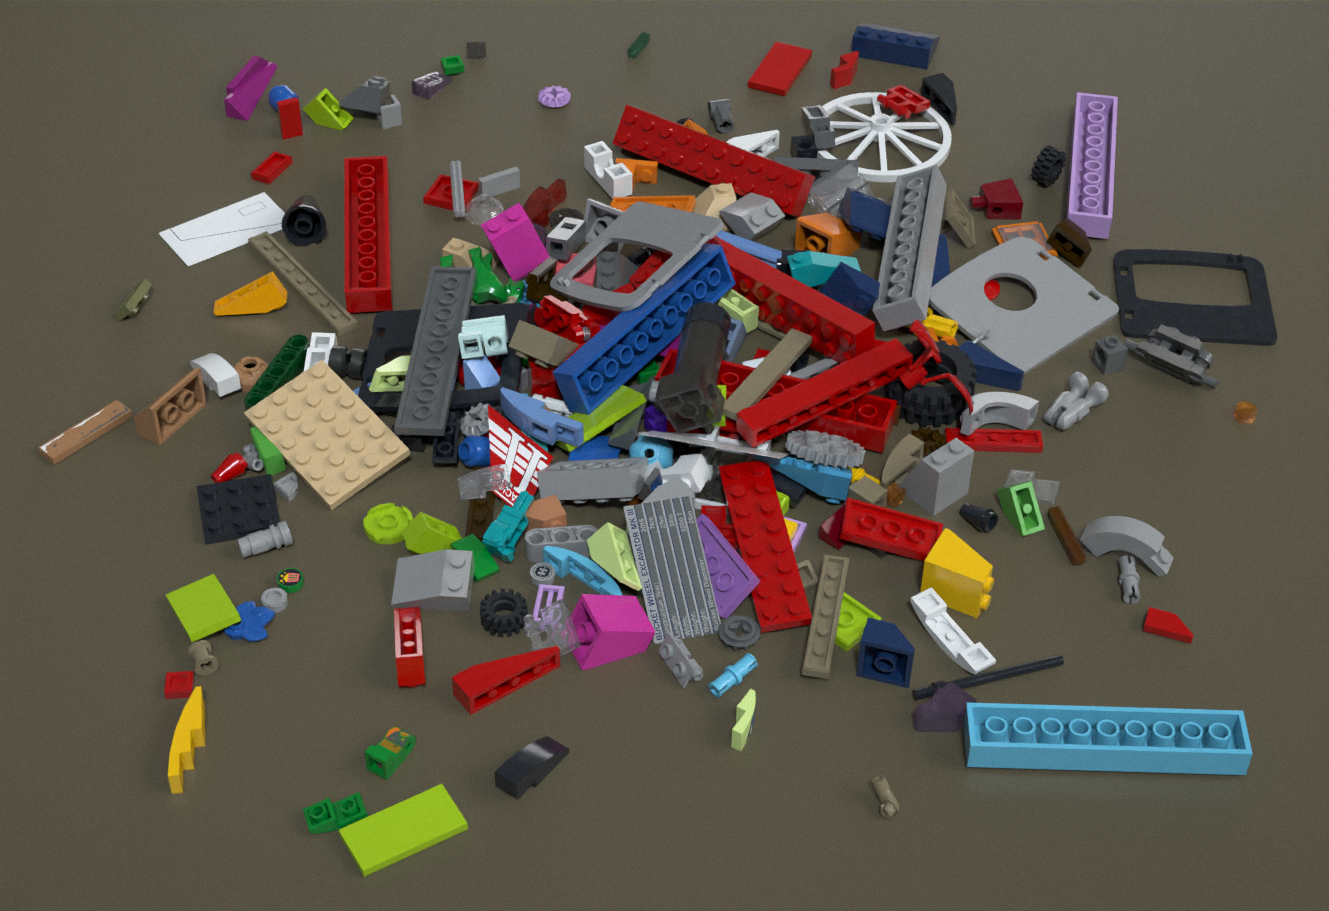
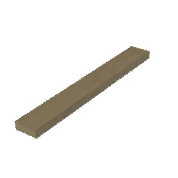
M267 231L248 239V245L338 336L358 328V321Z

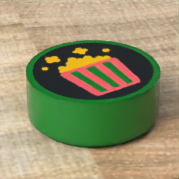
M295 568L282 570L277 576L278 588L283 589L286 593L299 591L304 585L302 572Z

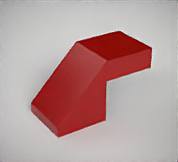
M858 51L841 55L839 66L831 69L830 86L833 89L852 83L858 70Z

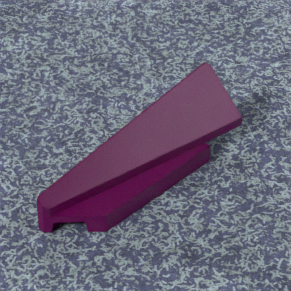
M253 55L226 86L227 97L224 99L226 117L244 121L249 120L277 69L275 63Z

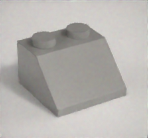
M749 193L719 211L737 236L751 241L776 228L785 217L773 199L755 193Z

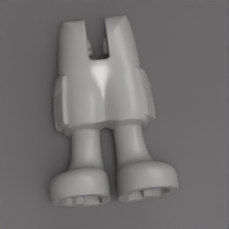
M1073 373L1068 379L1070 392H1062L1053 401L1052 406L1044 415V421L1050 425L1057 422L1056 427L1062 431L1069 429L1075 422L1081 421L1089 414V408L1099 406L1107 400L1109 393L1104 384L1095 382L1089 388L1088 379L1083 373Z

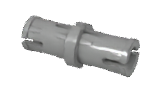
M1125 555L1119 559L1121 572L1119 583L1123 587L1124 601L1129 603L1130 595L1131 604H1134L1140 600L1138 587L1140 576L1136 572L1135 558L1130 556V563H1128V555Z

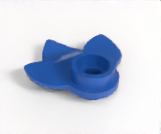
M247 601L236 607L241 621L224 628V633L232 640L244 638L247 641H259L268 637L263 627L273 619L275 612L267 607H256L254 601Z

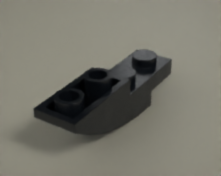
M462 408L449 409L444 436H434L432 463H457L462 433L460 429Z

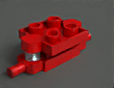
M552 295L544 296L539 308L535 309L534 320L540 328L577 344L587 343L600 331V325L594 322L595 318L567 301L561 302Z

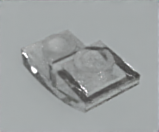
M507 464L478 469L457 478L461 500L486 498V491L511 489V479Z
M1010 470L1004 487L1019 482L1032 481L1037 502L1055 504L1061 489L1060 481L1036 479L1035 472Z

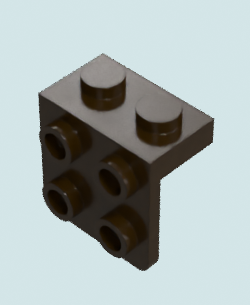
M549 257L528 273L526 278V284H528L526 297L533 299L536 303H540L544 296L552 295L561 302L567 301L572 305L578 302L556 293L550 286V282L555 276L557 259Z

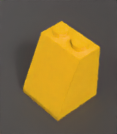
M945 528L924 561L920 593L932 587L947 604V607L978 618L982 609L987 610L991 601V596L988 593L994 584V578L991 577L993 566L950 529Z

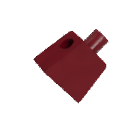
M1012 178L982 184L979 196L970 197L969 205L971 209H982L987 219L1019 220L1022 215L1023 200Z

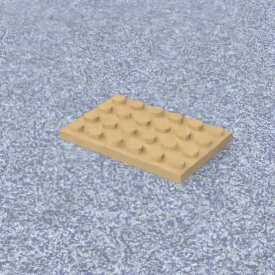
M320 360L244 412L245 418L251 425L256 427L281 451L284 460L331 511L410 455L409 448L323 360Z

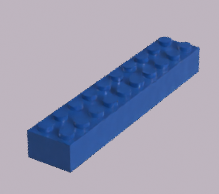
M704 244L662 286L660 285L644 303L632 310L621 312L553 371L569 411L586 415L592 413L681 333L685 314L691 306L701 302L715 303L736 284L722 245Z

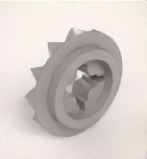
M479 403L477 407L471 406L469 412H464L465 417L460 419V429L464 435L481 436L489 430V404L483 405Z

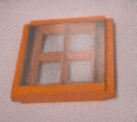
M1038 221L1001 225L992 228L991 232L998 245L1016 237H1026L1039 243L1052 256H1058L1055 248L1046 242L1049 236L1042 223H1038ZM1042 254L1039 255V256H1040L1042 259H1044L1045 261L1048 260V259H1047L1046 257H1044Z

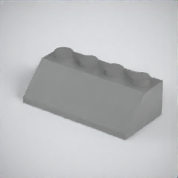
M648 457L557 461L537 472L540 497L542 499L556 495L560 503H564L565 500H573V503H584L588 499H596V502H607L611 498H619V501L633 500L634 496L640 493L644 484Z

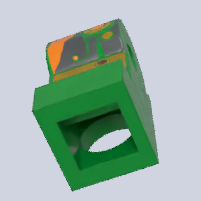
M393 726L376 746L371 745L365 751L366 770L387 780L413 750L416 737L397 726ZM378 762L382 764V768L377 766Z

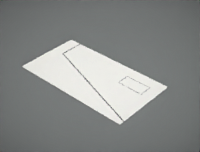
M263 192L162 231L159 235L187 266H191L248 243L249 238L267 231L269 234L282 230V218L285 213Z

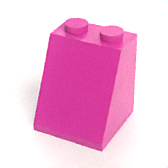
M520 203L481 224L494 251L513 281H519L526 277L530 271H533L540 263H543L550 257Z
M593 594L581 595L562 632L581 670H587L645 652L656 633L636 596Z

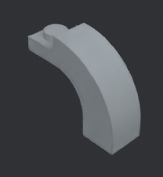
M985 392L971 397L973 413H969V406L966 401L965 410L961 414L960 422L962 426L960 433L969 436L980 426L987 423H1004L1026 430L1036 421L1039 401L1009 392Z
M1107 516L1096 519L1086 525L1080 541L1096 557L1112 550H1124L1135 554L1159 578L1167 575L1174 559L1169 551L1162 546L1165 537L1159 531L1142 521L1130 517Z

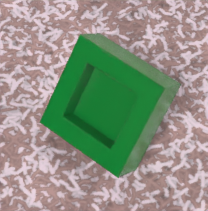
M460 55L440 58L445 75H456L465 72Z

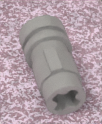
M286 521L277 523L275 527L270 525L269 529L260 530L239 538L237 543L242 557L246 558L269 551V549L275 547L280 549L281 545H284V547L292 545L293 540Z

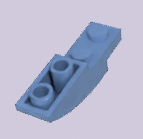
M504 387L500 389L501 409L515 425L529 435L550 445H553L557 440L580 447L583 443V423L545 410V402Z

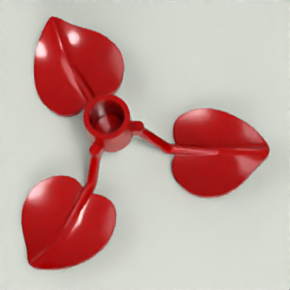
M916 319L912 322L910 331L916 333L917 340L923 344L926 350L914 364L899 374L900 379L911 390L919 383L924 386L929 382L946 378L962 393L968 403L969 413H973L971 395L955 375L945 373L925 378L928 372L923 364L931 357L938 364L942 360L939 355L940 351L929 331L919 319Z

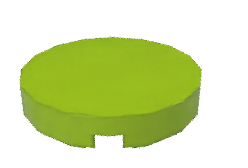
M394 503L379 504L371 508L363 519L365 535L371 541L378 544L389 545L399 543L404 540L401 532L413 520L412 513L402 505L398 507Z

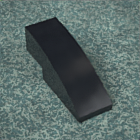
M548 736L540 738L517 751L494 772L495 786L518 799L530 786L536 788L569 754L570 749Z

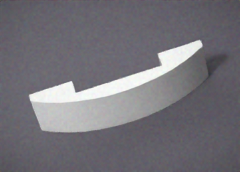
M932 587L911 597L910 602L923 626L938 646L955 663L973 674L996 663V659L981 642L974 644L946 613L947 604Z

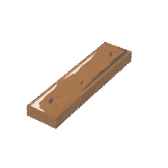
M115 400L39 446V454L55 465L132 418V411L118 400Z

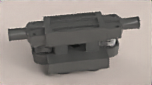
M1161 324L1159 329H1153L1147 335L1148 342L1142 340L1137 344L1129 339L1125 340L1124 345L1128 350L1135 352L1138 358L1146 361L1148 366L1187 384H1190V382L1199 386L1205 384L1214 389L1219 384V380L1205 373V369H1209L1212 365L1213 356L1204 350L1203 342L1197 337L1187 336L1180 333L1174 327H1167Z

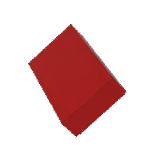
M297 97L278 101L277 109L282 139L285 140L303 135L300 106Z
M274 151L251 172V178L270 185L293 163L292 157Z

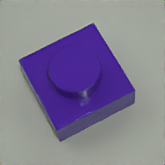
M651 405L645 409L644 427L648 432H667V417Z

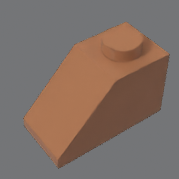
M556 495L535 500L531 503L525 514L529 523L523 533L526 534L529 530L537 528L567 526V514Z

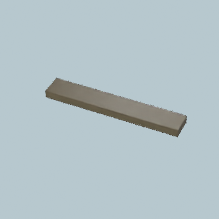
M792 328L722 404L720 414L737 421V412L757 404L809 347L813 336Z
M824 554L802 675L829 679L850 558Z

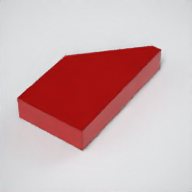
M1149 607L1143 631L1192 643L1193 633L1175 613Z

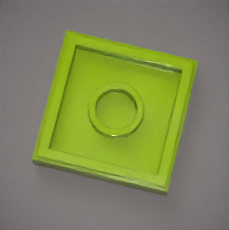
M844 592L835 644L846 652L861 641L867 619L882 620V618Z

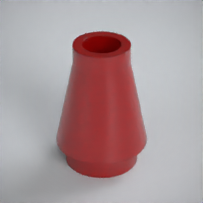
M235 452L233 455L229 454L210 477L214 483L230 481L244 474L248 464L238 452Z

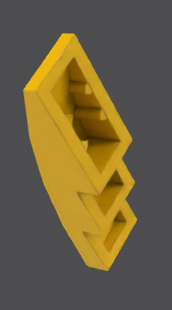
M201 686L195 687L182 711L174 732L168 766V780L172 794L183 793V770L194 769V747L205 746V702Z

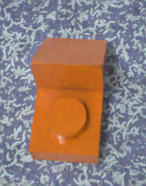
M616 158V164L623 163L632 173V191H634L636 182L657 184L658 162Z

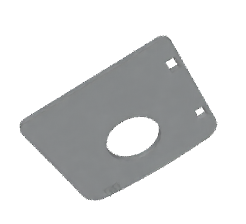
M1026 237L1011 239L959 267L931 287L929 304L945 318L958 322V329L970 339H976L981 335L982 330L988 329L991 333L990 338L982 339L976 344L1023 370L1024 375L1116 317L1119 311V307L1106 295H1102L1093 285L1057 257L1048 253L1039 243ZM1042 254V255H1043L1044 257H1046L1048 260L1045 261V260L1042 259L1039 255ZM1012 277L1026 283L1033 290L1036 302L1025 310H1006L996 306L987 298L984 292V285L993 278ZM1092 293V294H1093L1094 296H1096L1099 300L1096 301V300H1095L1094 298H1092L1089 294Z

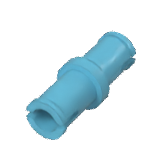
M746 653L733 666L728 665L724 669L723 674L708 684L710 692L715 697L720 698L733 685H739L743 680L742 678L758 666V663L755 662L757 661L755 657L750 653Z

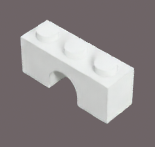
M603 141L584 146V167L612 199L613 197L632 195V173L623 163L614 165L610 148Z
M702 454L681 455L673 466L666 469L660 465L659 460L647 465L644 482L653 469L657 467L660 469L663 484L681 478L691 492L696 493L701 492L711 475V471Z

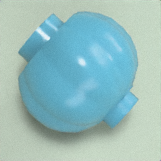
M641 435L629 448L630 458L646 457L650 452H654V456L648 458V465L659 460L660 465L664 469L673 466V447L664 438Z

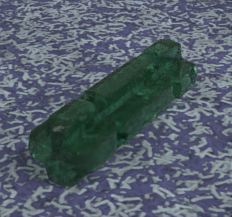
M642 32L627 50L629 58L635 59L650 41V34Z

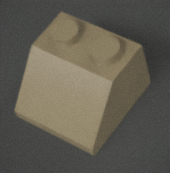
M519 320L509 347L516 349V355L525 359H529V356L536 358L535 363L548 368L549 364L558 367L577 349L578 344Z

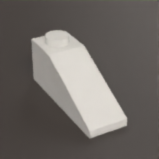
M772 130L734 137L726 142L765 157L779 149L780 131Z

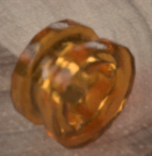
M1248 401L1239 402L1236 405L1234 418L1242 424H1251L1256 419L1258 408L1255 404Z
M893 482L886 488L888 490L886 503L889 502L890 506L897 507L905 498L906 489L899 487V484Z

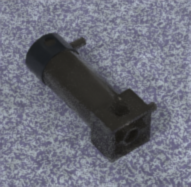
M696 303L688 309L683 322L673 374L661 377L659 380L655 400L677 434L703 427L706 433H711L714 431L712 424L721 421L725 398L717 387L722 360L726 361L729 358L725 347L729 336L731 319L729 313L715 303Z

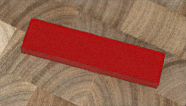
M945 428L944 432L946 444L958 438L974 451L1042 453L1043 451L1041 430L976 429L969 436L960 433L961 428Z

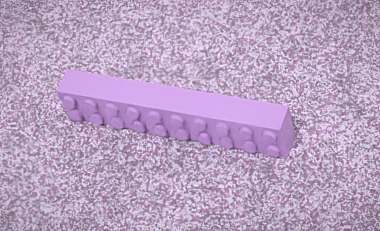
M1077 92L1073 112L1066 219L1069 218L1086 232L1087 237L1108 239L1113 214L1118 97Z

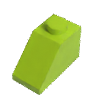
M327 88L314 96L303 108L316 124L341 131L354 119L344 107L339 106V101Z
M419 512L401 532L406 542V548L414 554H425L446 549L452 550L450 544L462 539L457 527L423 512Z

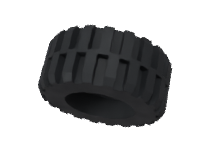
M914 340L912 344L908 342L903 345L913 355L912 364L926 350L918 340ZM943 340L935 341L940 351L939 355L942 362L938 364L933 357L925 362L923 366L928 372L925 378L950 373L963 383L971 397L974 396L977 371L973 361L963 350L959 351L958 346L954 344L948 345ZM900 378L884 385L885 398L896 400L897 405L901 406L900 418H906L907 422L912 424L919 423L923 427H927V425L940 427L944 423L946 425L954 422V419H960L966 406L965 397L946 378L937 380L945 384L939 387L918 384L909 390Z

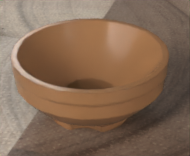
M249 356L237 362L233 368L239 374L241 389L238 390L249 392L269 366V363L258 357ZM256 365L253 368H245V366Z

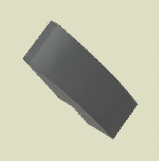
M822 105L801 107L808 135L812 134L817 148L835 147V131L830 125V116Z

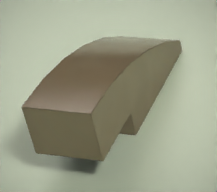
M910 433L892 450L883 469L881 486L888 490L887 498L898 490L901 482L922 460L924 442Z

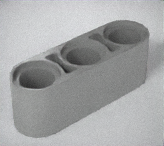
M591 525L531 529L525 534L526 558L531 562L541 563L543 562V548L545 546H554L576 552L591 559L587 539L598 530Z

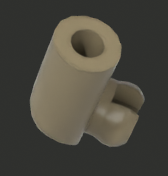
M875 776L872 779V783L881 803L880 813L885 818H891L893 815H897L899 803L893 795L885 776Z

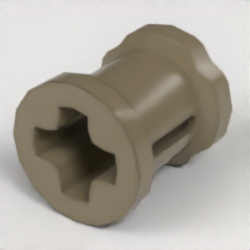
M200 640L189 646V657L194 660V669L198 675H210L217 670L219 662L216 657L212 656L210 642Z

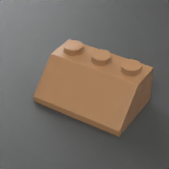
M196 367L183 375L134 417L138 436L160 446L207 405L200 368Z

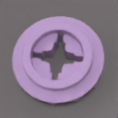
M546 86L540 90L538 99L541 104L556 108L569 103L570 93L567 88H562L561 86Z

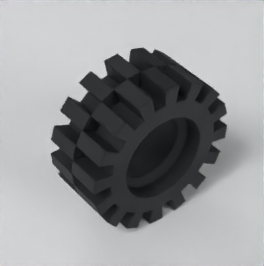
M1050 145L1045 146L1044 150L1040 151V155H1037V161H1034L1033 165L1035 166L1032 168V179L1043 185L1052 186L1055 183V179L1058 180L1059 174L1063 171L1062 167L1065 166L1066 153Z
M505 588L500 589V593H497L496 590L491 591L492 596L487 593L485 600H481L480 606L481 625L484 626V630L486 632L490 630V635L492 636L498 633V637L502 638L503 634L506 633L507 637H511L513 631L516 635L520 633V629L523 630L525 623L527 624L528 621L525 597H521L519 592L514 595V590L509 589L507 593ZM502 610L513 612L509 615L504 616L495 614L496 612Z

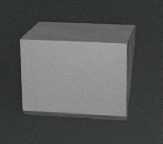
M590 198L587 199L584 220H586L585 242H592L624 211ZM612 242L604 249L611 252H619L624 243Z

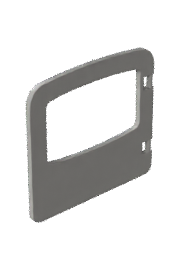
M641 201L636 202L552 278L550 286L556 293L587 305L622 312L632 310L644 303L660 285L662 286L709 239H712L723 228L724 224L720 218ZM612 242L640 245L672 255L640 287L630 294L594 288L571 279L602 249Z

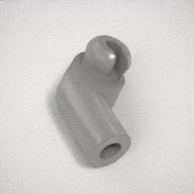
M254 444L244 446L243 458L248 464L247 469L261 470L263 468V461L259 459V451H256V446Z

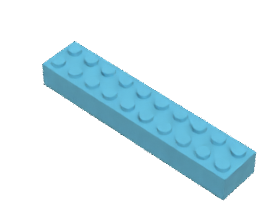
M966 702L963 719L967 767L1246 775L1252 758L1251 744L1242 710Z

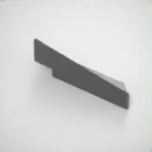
M656 375L651 376L645 383L628 387L644 394L646 402L615 422L608 444L629 450L632 443L635 442L648 404L651 381L655 380Z

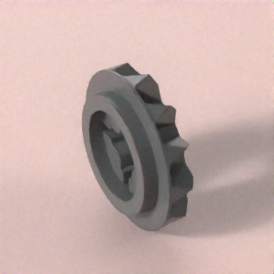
M731 616L725 619L719 626V640L724 641L725 647L733 646L735 651L738 647H743L747 650L750 645L756 646L757 640L760 639L761 630L758 623L747 616ZM741 628L743 634L741 637H737L736 634Z

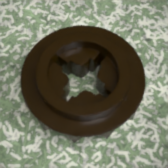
M919 426L918 430H912L910 433L921 441L923 439L927 440L924 441L923 456H928L946 444L945 435L940 434L939 429L931 430L930 426L927 429Z

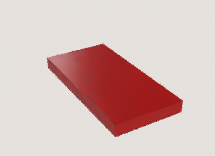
M776 41L748 80V87L785 96L812 57L813 50Z
M847 497L844 504L839 538L925 561L942 534L943 523Z

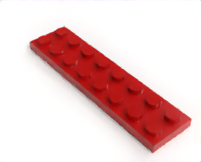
M760 460L719 466V477L740 556L760 580L750 594L761 633L811 624L812 615L769 464Z

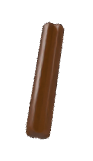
M1059 506L1050 507L1047 515L1072 563L1076 566L1084 564L1086 555Z

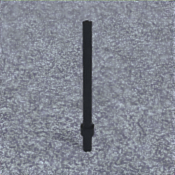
M1057 655L945 682L940 680L932 682L930 686L914 689L912 694L915 700L931 696L939 698L947 696L948 692L1061 666L1064 664L1062 655Z

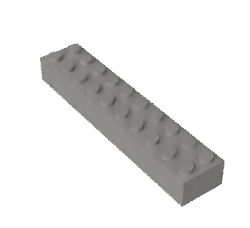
M937 165L898 176L896 180L878 282H880L879 296L873 305V313L883 331L898 329L901 326L912 324L916 319L920 321L926 320L947 188V184Z

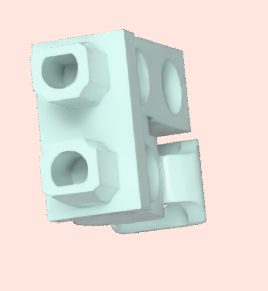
M505 315L462 322V333L458 335L462 359L484 356V349L487 357L508 354L506 343H508L509 336Z

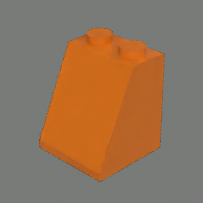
M827 212L797 218L795 250H809L848 257L860 248L862 232L849 228L850 225L846 224L845 221Z

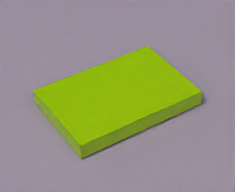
M215 574L165 594L168 603L191 642H195L241 621L238 611Z

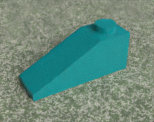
M813 251L798 252L787 256L791 277L809 287L824 284L840 262L861 272L857 258Z

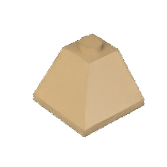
M732 183L710 185L696 198V204L692 213L720 218L724 224L721 230L731 231V227L719 211L736 201Z
M452 238L442 249V257L452 255L454 259L452 267H473L468 251L480 246ZM480 247L482 257L492 253L491 270L493 271L501 262L496 252Z

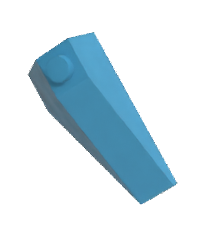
M753 454L754 458L768 463L775 470L817 494L825 496V501L840 503V500L846 501L852 469L835 468L832 465L824 466L823 463L814 464V462L788 456L779 459Z

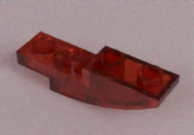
M558 178L547 189L539 186L525 202L523 209L536 232L549 223V213L566 199L565 180Z

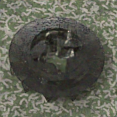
M572 208L558 209L549 218L551 228H555L565 217L584 220L583 214Z

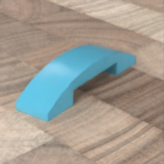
M545 546L543 548V562L551 564L555 568V574L559 577L564 578L570 573L599 592L600 595H622L619 586L609 573L589 558L559 547Z

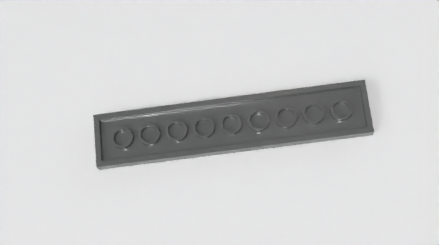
M431 266L395 422V434L444 436L461 356L458 335L462 333V322L468 320L477 278V269L474 267Z

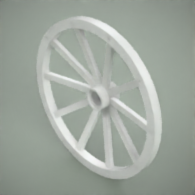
M866 92L851 94L834 99L822 106L828 115L839 110L863 121H830L832 128L860 129L835 138V146L867 135L846 160H856L872 141L878 142L880 170L858 167V179L896 182L898 176L933 165L939 167L946 160L950 152L952 140L950 128L945 119L931 107L918 113L930 122H895L902 117L896 114L891 116L882 114L879 106L881 103L877 101L879 94L886 96L887 93ZM872 104L874 115L868 117L849 108V106ZM900 129H938L942 137V145ZM896 136L932 148L938 152L928 161L922 163ZM890 140L914 167L901 170H887L885 141ZM827 148L817 150V158L837 159L825 150Z

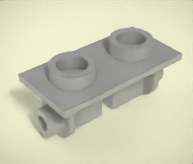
M667 632L658 653L680 685L685 688L689 680L699 681L703 678V669L697 664L695 659H690L691 654L685 647L684 642L673 637L670 632Z

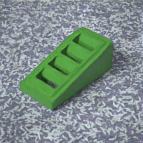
M252 427L250 430L252 441L256 446V451H259V458L263 461L266 474L274 475L285 471L286 465L281 451L256 427Z

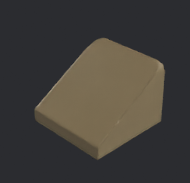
M809 559L797 564L804 589L819 583Z

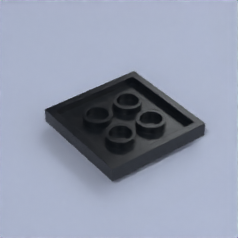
M271 474L196 486L205 545L237 540L248 534L269 529L270 525L275 527L280 522Z

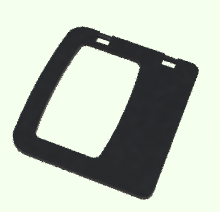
M1124 249L1115 254L1113 267L1115 270L1120 327L1124 336L1147 339V335L1153 329H1159L1162 324L1167 327H1174L1180 333L1187 336L1197 337L1201 342L1261 346L1276 344L1278 336L1265 270L1262 263L1257 259L1243 256L1242 254L1234 255L1231 253L1167 249ZM1143 264L1188 265L1243 271L1247 277L1251 305H1201L1140 299L1136 296L1132 266ZM1120 270L1127 271L1128 275L1121 274ZM1125 314H1133V318H1126Z
M506 303L470 307L468 320L505 315L509 336L508 343H506L508 354L503 355L500 381L496 386L453 391L450 409L476 407L479 403L483 405L500 404V389L502 387L518 392L523 357L516 355V349L509 347L519 320L528 323L529 309L527 304ZM421 309L384 311L378 313L374 318L372 336L370 337L362 374V383L358 393V397L372 411H398L402 393L371 392L369 390L370 386H367L368 381H372L376 369L385 365L388 354L412 350ZM378 332H385L384 336L377 337Z

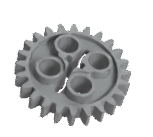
M798 430V432L792 431L787 436L785 446L788 451H791V454H796L798 458L814 462V464L832 465L835 468H846V466L854 468V466L859 467L860 464H863L866 451L859 443H853V440H848L835 434L829 435L827 432L820 433L816 430H805V432Z

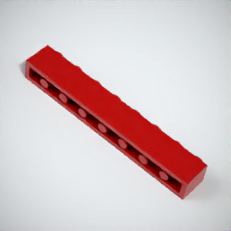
M897 338L883 343L851 360L844 361L834 368L806 379L789 389H784L772 397L765 398L755 405L742 409L740 412H737L736 430L752 448L900 378L899 374L912 365L913 355Z

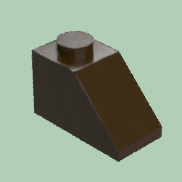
M1069 218L1057 224L1046 241L1079 268L1083 266L1092 251L1086 232Z

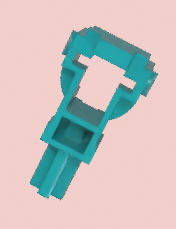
M521 491L512 507L503 506L498 518L490 524L483 536L482 542L488 552L502 558L503 562L506 563L507 561L512 562L514 559L515 545L529 523L525 514L533 502L534 496L530 495L527 491Z

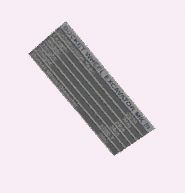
M691 496L624 506L623 509L642 585L648 619L656 631L653 637L654 644L662 643L667 632H670L673 637L678 639L719 633L721 621Z

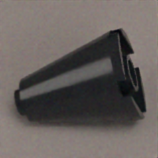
M302 195L285 212L281 226L289 241L296 245L308 246L311 243L320 241L323 237L326 221L315 198L310 195Z

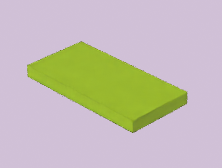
M622 385L589 415L575 412L568 418L583 423V443H585L643 405L646 399L644 394ZM560 440L554 443L568 452L577 448V446Z
M440 784L339 829V836L365 877L468 830V823L443 784Z

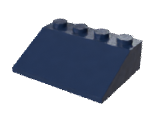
M863 23L857 26L853 34L851 52L858 51L859 58L927 70L940 36Z

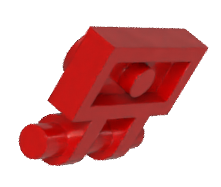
M902 84L888 89L886 96L879 94L877 97V101L881 103V106L886 109H892L894 114L899 117L909 118L911 113H920L929 109L930 106L929 100Z

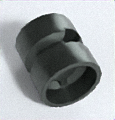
M334 345L330 351L328 366L338 376L344 377L348 374L350 378L362 379L368 350L352 348L349 351L348 347Z

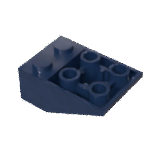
M847 187L838 208V212L842 216L841 219L850 225L849 228L857 232L865 230L870 233L871 237L882 240V237L886 238L891 206L883 200Z

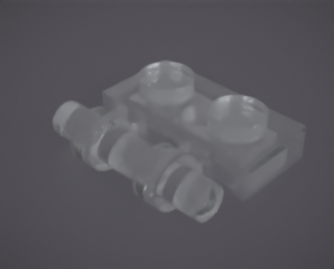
M563 599L540 609L541 620L535 622L532 614L524 616V631L526 636L530 637L532 643L530 647L531 652L558 646L561 657L581 646L567 604ZM546 631L548 639L542 641L540 633Z

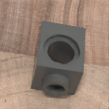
M1116 335L1096 340L1092 363L1103 375L1124 370L1128 348Z

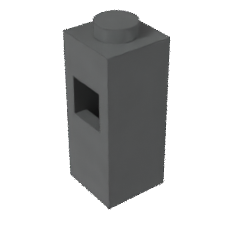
M565 217L546 237V250L549 256L554 259L567 261L586 241V220Z

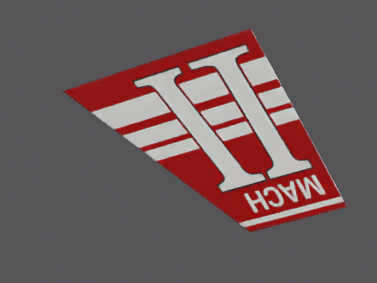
M488 405L492 492L512 507L521 491H527L532 496L535 495L539 487L537 472L549 466L553 456Z

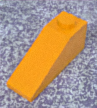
M272 271L216 300L213 313L216 316L268 313L273 309L278 310L287 303V290Z

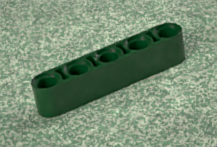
M297 334L287 340L245 396L244 404L246 411L302 373L305 367L307 348H310L307 336Z

